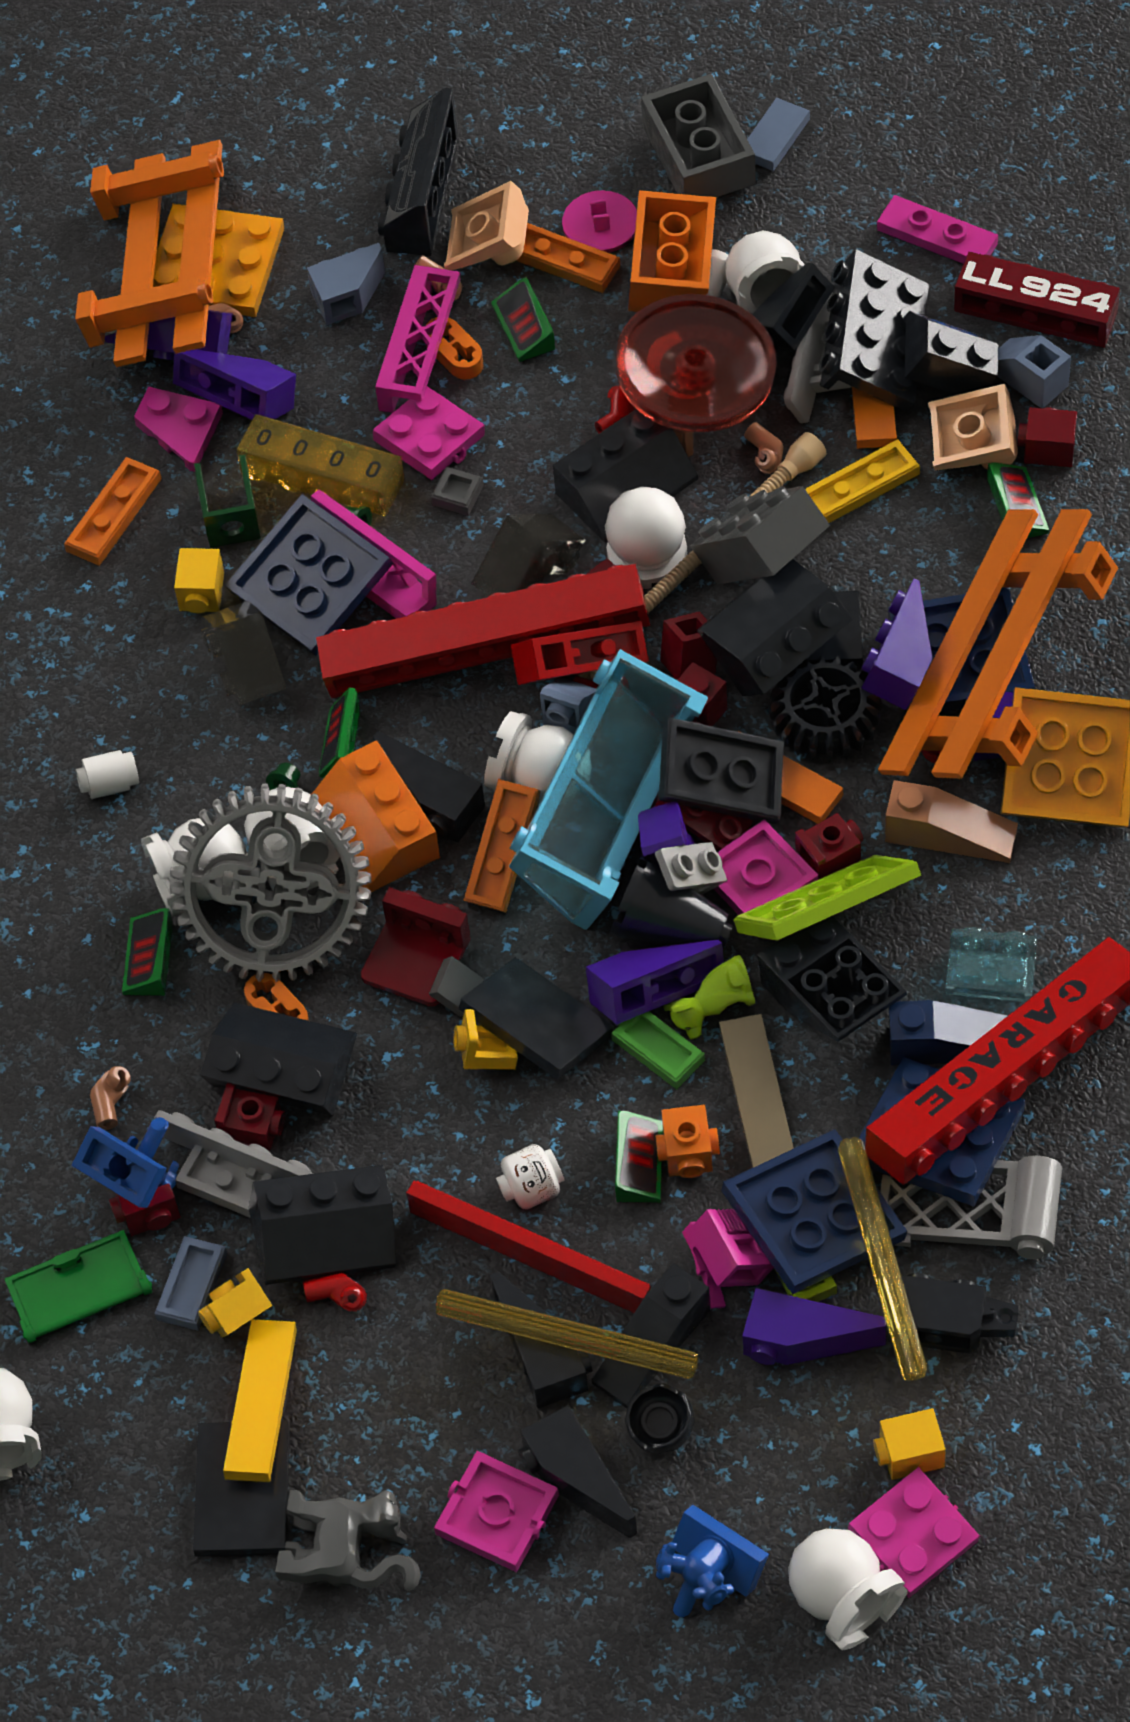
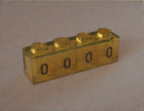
M255 414L236 450L241 474L242 468L239 455L245 454L249 476L255 481L264 480L281 485L289 491H301L311 495L320 489L338 503L353 505L358 508L366 506L371 509L372 513L385 517L405 480L401 456Z

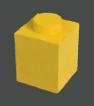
M180 548L174 585L179 611H189L197 614L219 612L224 580V567L220 549Z
M933 1408L880 1421V1438L873 1439V1444L879 1466H888L891 1480L907 1477L918 1467L923 1473L945 1468L946 1448Z

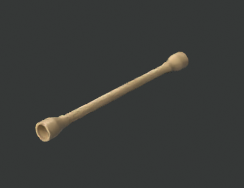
M803 433L789 447L786 457L778 465L777 471L750 496L762 490H765L767 493L772 492L783 486L787 481H791L798 474L813 469L827 455L823 443L812 433ZM693 550L666 574L651 591L644 595L648 614L702 563ZM596 672L579 674L578 676L591 680Z

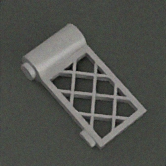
M1028 1156L1019 1161L997 1160L991 1174L1007 1175L1006 1186L992 1196L983 1189L980 1197L984 1202L968 1214L955 1203L954 1199L938 1193L936 1194L940 1199L924 1211H921L910 1199L912 1195L922 1189L921 1187L911 1184L902 1190L893 1180V1177L883 1174L880 1193L892 1210L904 1203L916 1216L904 1225L907 1230L905 1240L894 1246L911 1247V1240L1007 1246L1016 1250L1018 1255L1023 1258L1040 1259L1044 1254L1053 1251L1062 1166L1055 1159L1045 1156ZM891 1190L896 1194L892 1199H890ZM1004 1199V1206L1002 1208L998 1203ZM946 1206L960 1219L949 1228H937L930 1220L932 1216ZM992 1208L1002 1219L1001 1232L981 1231L974 1221Z

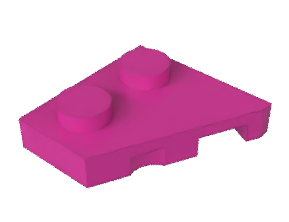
M148 386L134 415L136 426L146 435L156 438L158 444L168 453L173 451L184 460L186 468L195 472L194 464L201 462L223 411L221 405L214 402Z

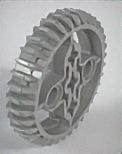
M262 784L261 796L256 797L253 795L251 786L244 787V800L239 801L237 794L231 791L228 793L230 806L225 807L219 799L213 801L212 806L216 812L215 816L205 809L199 812V817L205 825L202 826L193 821L188 824V830L195 838L184 835L180 837L179 844L187 851L180 850L174 852L173 860L183 866L171 867L170 877L181 881L170 884V893L182 897L172 902V908L176 911L187 910L177 919L179 926L193 924L186 931V939L190 941L201 937L202 939L196 945V951L203 953L211 948L212 951L209 956L211 964L217 963L221 957L226 959L223 966L224 972L229 973L234 964L240 966L239 977L245 979L248 975V970L252 969L256 970L255 977L258 982H261L263 979L264 971H271L273 979L277 982L281 978V971L288 970L290 980L297 979V967L302 966L307 975L313 973V964L311 962L313 960H316L323 968L328 965L326 951L335 957H339L341 955V948L337 940L346 945H350L353 942V937L346 929L360 931L362 924L353 915L366 916L368 912V907L358 901H365L371 898V890L361 887V885L371 883V873L359 871L369 866V858L367 856L354 857L364 850L362 841L348 842L356 835L355 827L350 826L340 830L346 821V816L340 813L330 819L329 816L333 810V804L327 802L318 810L316 808L319 799L317 794L313 793L306 803L301 801L303 790L299 787L294 790L293 798L285 797L286 786L284 784H279L277 795H269L268 784ZM271 811L273 813L271 817L261 820L253 828L247 855L223 853L213 857L204 868L198 867L205 847L224 826L251 813ZM287 813L311 822L331 840L343 863L345 884H339L334 872L327 866L315 862L300 861L301 835L296 825L285 818ZM278 833L283 835L288 843L281 850H271L263 842L264 839L270 834ZM259 859L262 861L260 868L256 867L257 860ZM289 863L290 871H284V864ZM224 871L233 872L231 886L223 885ZM267 876L276 877V884L272 891L266 890ZM310 881L319 882V889L316 895H309L308 887ZM196 883H202L207 894L215 901L242 907L240 919L241 933L245 941L256 948V952L252 953L232 945L211 927L199 905ZM252 896H257V903H252ZM281 899L285 900L283 907L280 906ZM337 899H343L336 919L316 941L294 952L269 954L271 949L281 946L289 937L294 912L321 913L329 909ZM267 916L274 919L278 926L275 930L264 933L256 929L254 922L261 917Z

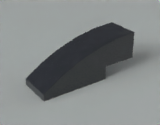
M813 263L805 264L790 276L747 320L768 344L774 360V366L785 349L796 351L835 288ZM735 336L726 349L732 352L741 363L745 378L761 380L760 365L755 354L746 343Z

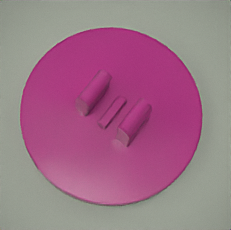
M604 190L588 192L574 199L565 209L562 218L563 232L565 237L607 253L614 252L625 247L635 237L637 209L628 198L619 193Z

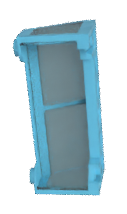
M621 649L611 662L604 659L592 680L598 684V687L528 828L526 829L521 826L509 849L516 852L509 868L571 923L584 930L590 927L611 901L619 885L617 881L621 875L620 870L639 832L638 814L641 811L650 809L659 791L663 722L668 717L692 722L695 716L698 717L701 714L708 699L707 696Z

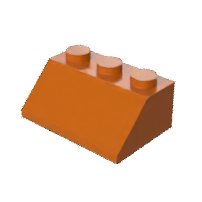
M639 190L628 311L651 313L672 305L689 304L708 294L716 197ZM683 306L665 309L655 314L667 315Z
M377 740L340 758L312 792V794L318 795V802L322 807L327 802L333 804V810L329 816L330 819L340 813L346 816V821L340 830L350 826L355 827L356 835L348 841L349 843L354 841L363 842L364 850L354 857L367 856L369 858V866L359 871L371 873V883L361 885V887H365L373 892L440 858L436 830Z

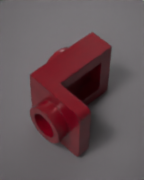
M169 1183L157 1188L148 1208H140L115 1193V1197L108 1199L117 1224L126 1221L131 1237L148 1230L163 1229L172 1221L181 1218Z

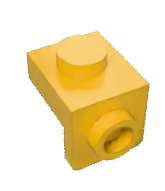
M465 1009L462 1024L456 1025L454 1028L455 1051H461L464 1069H515L518 1059L517 1051L483 1026L476 1025L474 1010Z

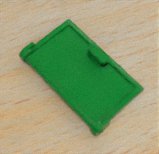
M124 1230L80 1248L72 1249L55 1256L51 1260L4 1278L21 1319L19 1322L23 1330V1338L27 1340L28 1344L37 1341L36 1338L129 1299L142 1294L146 1296L153 1293L152 1283L148 1281L144 1270H141Z

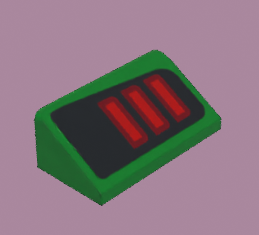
M527 277L516 282L491 302L492 308L519 362L555 350L553 329Z
M989 463L987 480L1002 521L1010 509H1035L1038 517L1027 538L1049 534V528L1027 468L1002 463Z
M348 688L329 710L318 773L321 778H325L340 758L354 752L361 712L358 693L355 688Z
M161 908L130 918L122 987L123 995L165 996L173 926L169 908Z
M618 1111L615 1176L616 1202L661 1203L662 1161H658L655 1135L663 1134L661 1120L629 1111Z

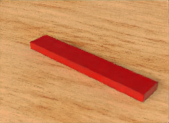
M413 1181L406 1192L410 1213L635 1313L645 1295L651 1289L650 1284L419 1181Z

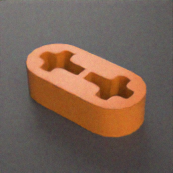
M437 317L431 319L427 324L437 320ZM448 317L436 359L456 378L466 380L477 377L484 367L482 349L455 320ZM449 335V341H450V342H448V341L444 338V336ZM458 353L464 358L463 360L459 361Z
M264 973L261 982L257 981L256 975L246 982L244 995L247 1006L280 1014L284 1013L288 1016L309 1021L308 1012L279 979L276 982L272 974ZM259 990H263L266 993L271 991L274 1003L270 1004L263 996L258 997L257 992Z

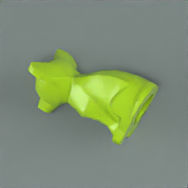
M737 955L714 968L702 981L694 997L681 998L663 1005L665 1011H670L673 1023L677 1028L685 1030L690 1040L700 1037L702 1034V1023L706 1016L719 1015L725 1008L736 1002H743L748 1006L755 1004V997L743 959L740 955Z

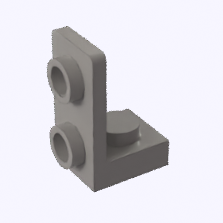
M713 842L661 848L655 852L666 884L671 891L692 888L703 895L728 881L722 867V860L716 852Z

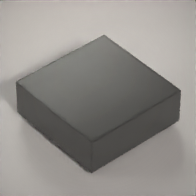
M446 467L431 496L432 505L469 516L484 486L483 477Z
M451 956L443 960L429 995L458 1016L463 1017L464 1013L459 1010L461 998L481 984L484 979Z

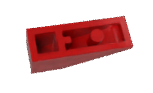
M641 621L532 638L511 644L518 685L596 672L604 659L611 662L620 649L643 662L649 661Z

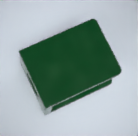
M245 454L239 455L248 505L209 511L200 463L194 464L210 548L261 539ZM230 521L243 523L239 529L233 531L221 529L223 524Z

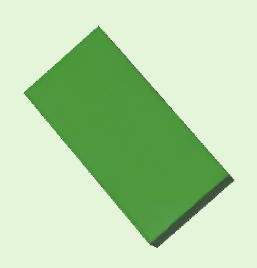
M649 1011L622 1022L611 1033L613 1042L676 1090L705 1061L704 1052Z

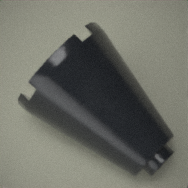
M641 856L639 865L635 868L619 906L620 912L616 921L612 924L610 934L618 938L664 946L719 940L724 949L733 925L726 923L728 913L694 889L669 890L660 866L653 860Z

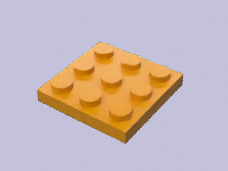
M172 204L156 252L153 287L179 281L186 205ZM217 210L211 273L213 303L209 304V306L223 303L238 310L243 316H257L285 229L283 218Z
M1015 687L1013 689L1011 707H1019L1038 734L1022 767L1005 764L1000 814L1120 828L1129 827L1130 700Z

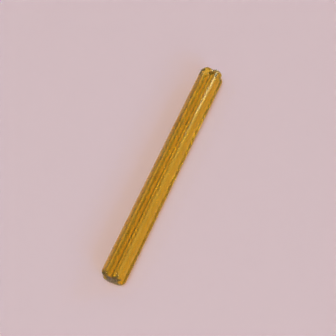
M859 1137L845 1138L840 1141L838 1152L902 1378L906 1381L919 1380L925 1377L927 1365L865 1147Z
M448 1289L441 1290L436 1300V1313L440 1316L687 1379L693 1378L698 1366V1354L692 1351Z

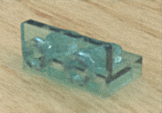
M976 927L951 929L945 994L1021 1002L1028 1001L1032 997L1037 937L1018 931L1007 933L986 932Z

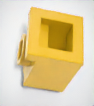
M249 1268L235 1276L240 1283L236 1287L230 1279L208 1294L213 1302L199 1310L198 1314L210 1333L213 1334L218 1331L223 1338L273 1306Z

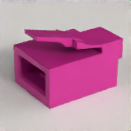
M708 1209L696 1222H690L682 1231L692 1251L697 1276L701 1275L704 1284L709 1287L711 1308H724L726 1306L721 1287L759 1285L774 1268L734 1209Z

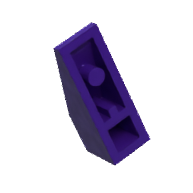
M198 349L177 354L174 352L173 384L264 426L294 409L295 373L261 359Z
M719 940L625 951L586 966L590 1004L615 1024H620L698 991L702 981L714 968L724 963L722 943Z
M755 1288L742 1335L743 1355L750 1356L753 1361L764 1365H773L775 1362L789 1365L886 1345L888 1337V1318Z

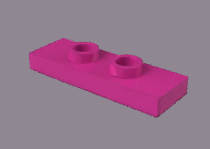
M897 195L893 196L877 221L878 231L963 264L969 251L982 255H991L998 244V234Z

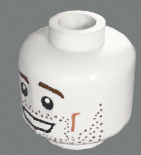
M536 1144L504 1157L501 1161L503 1175L496 1178L506 1202L515 1199L518 1206L522 1209H530L556 1197L560 1192L559 1183L565 1181L552 1150L544 1151L542 1147Z

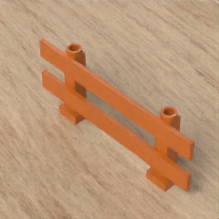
M220 140L192 146L191 156L166 161L163 153L136 159L133 170L111 174L108 165L93 168L90 193L104 221L118 218L119 206L130 204L121 294L98 300L93 290L78 293L75 320L89 348L104 345L105 333L117 330L113 359L116 367L146 361L149 323L175 317L173 338L175 354L205 347L209 304L213 303L211 273L220 177L224 176L221 160L223 145ZM187 190L179 281L153 287L162 196Z
M1010 509L1007 511L878 768L881 775L909 776L921 750L941 751L931 771L936 778L962 779L975 753L999 754L1008 766L1022 767L1038 732L1019 707L1005 706L1000 718H992L1055 589L1081 588L1089 600H1103L1118 570V566L1100 541H1086L1081 553H1073L1092 516L1089 509H1061L1040 553H1020L1038 517L1036 510ZM1002 587L1022 588L959 717L938 716Z

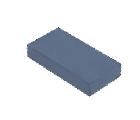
M776 97L747 138L755 153V164L774 171L810 120V111Z
M184 1236L154 1313L156 1320L199 1330L202 1320L198 1311L209 1304L211 1298L208 1294L214 1290L227 1256L226 1246Z

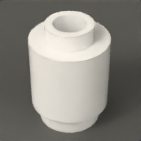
M121 750L84 758L82 759V768L75 769L81 793L89 792L91 799L128 791L130 786L139 784L138 772L132 752L122 754Z

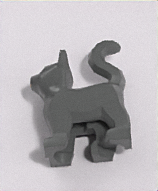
M290 1490L287 1511L294 1515L293 1527L303 1532H314L316 1534L314 1548L309 1550L302 1549L298 1542L286 1541V1551H279L275 1573L279 1580L305 1584L325 1581L335 1587L354 1585L363 1589L378 1587L392 1573L401 1572L406 1591H413L419 1584L421 1575L419 1565L409 1556L397 1554L386 1557L371 1571L360 1567V1547L364 1534L367 1533L401 1544L407 1543V1535L401 1531L400 1509L392 1492L387 1490L381 1491L377 1496L363 1502L341 1497L323 1501H306L300 1491Z

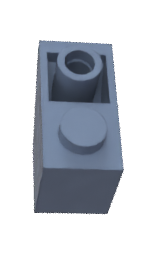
M380 243L358 248L353 252L330 260H323L318 264L307 267L311 294L326 325L363 313L385 274Z
M1042 335L1010 338L998 348L997 377L1040 408H1044L1069 386L1071 356Z
M562 677L544 686L540 692L543 725L561 726L574 734L597 688Z

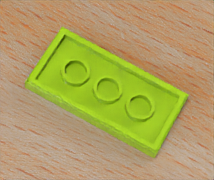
M872 855L742 913L733 920L737 932L740 934L777 941L921 876L918 863L914 860Z

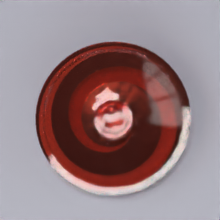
M682 294L655 301L641 309L629 320L618 340L615 367L617 379L624 395L647 418L676 430L711 432L741 423L752 416L763 405L773 386L776 355L773 342L764 326L742 307L715 296Z

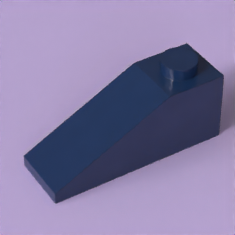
M934 1000L898 1001L889 1007L890 1064L899 1065L903 1057L923 1064L949 1063L1005 1019L1007 1015Z

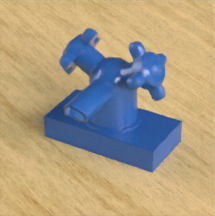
M158 1117L150 1123L138 1150H136L138 1139L135 1136H130L127 1143L100 1127L90 1126L72 1163V1166L140 1208H148L158 1187L168 1183L171 1189L175 1187L176 1172L179 1168V1164L176 1161H172L167 1170V1168L153 1160L169 1127L168 1121L162 1117Z
M692 1505L683 1513L673 1541L664 1544L656 1558V1577L664 1580L665 1577H670L671 1572L682 1575L684 1581L673 1606V1611L676 1616L685 1617L691 1613L696 1599H703L702 1606L705 1610L710 1611L714 1605L722 1602L726 1595L733 1594L734 1589L745 1597L748 1596L756 1588L769 1554Z

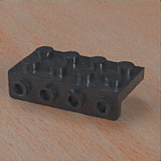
M856 249L845 261H839L832 272L831 281L834 283L835 288L827 305V311L830 312L829 323L823 334V341L826 342L824 355L819 364V371L822 372L820 386L829 390L839 380L906 412L915 404L917 388L916 381L905 378L906 314L909 311H913L925 316L929 284Z

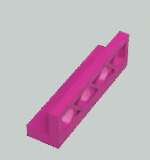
M414 265L375 386L379 411L393 413L399 398L423 400L461 280L460 272ZM432 281L448 283L447 289L432 296ZM432 309L438 316L437 320L422 327L426 311ZM422 339L428 346L427 350L412 358L416 342ZM410 370H413L418 377L416 386L403 385L406 374Z
M320 489L311 495V501L379 549L394 563L366 596L396 619L408 616L416 611H430L437 605L436 574Z

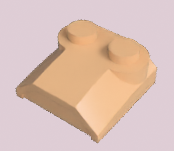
M512 181L452 209L447 257L444 263L446 270H456L490 258L498 265H506L515 262L522 255L529 210L525 204L521 189Z
M1005 384L928 402L931 413L934 461L932 463L935 470L979 464L988 470L989 463L1011 465L1014 462L1018 453L1015 415L1010 394Z

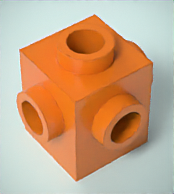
M705 1105L661 1110L663 1134L655 1135L658 1161L667 1160L669 1177L694 1178L702 1175L704 1172H712V1155L720 1154L717 1128L708 1129Z

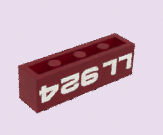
M969 251L955 285L954 311L1105 348L1118 314L1120 288L1104 282H1094L1074 277L1067 273H1057L1036 268L1029 264L1015 263L995 258L991 255H982Z

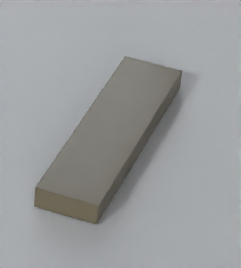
M762 1014L719 1022V1030L752 1168L794 1149Z

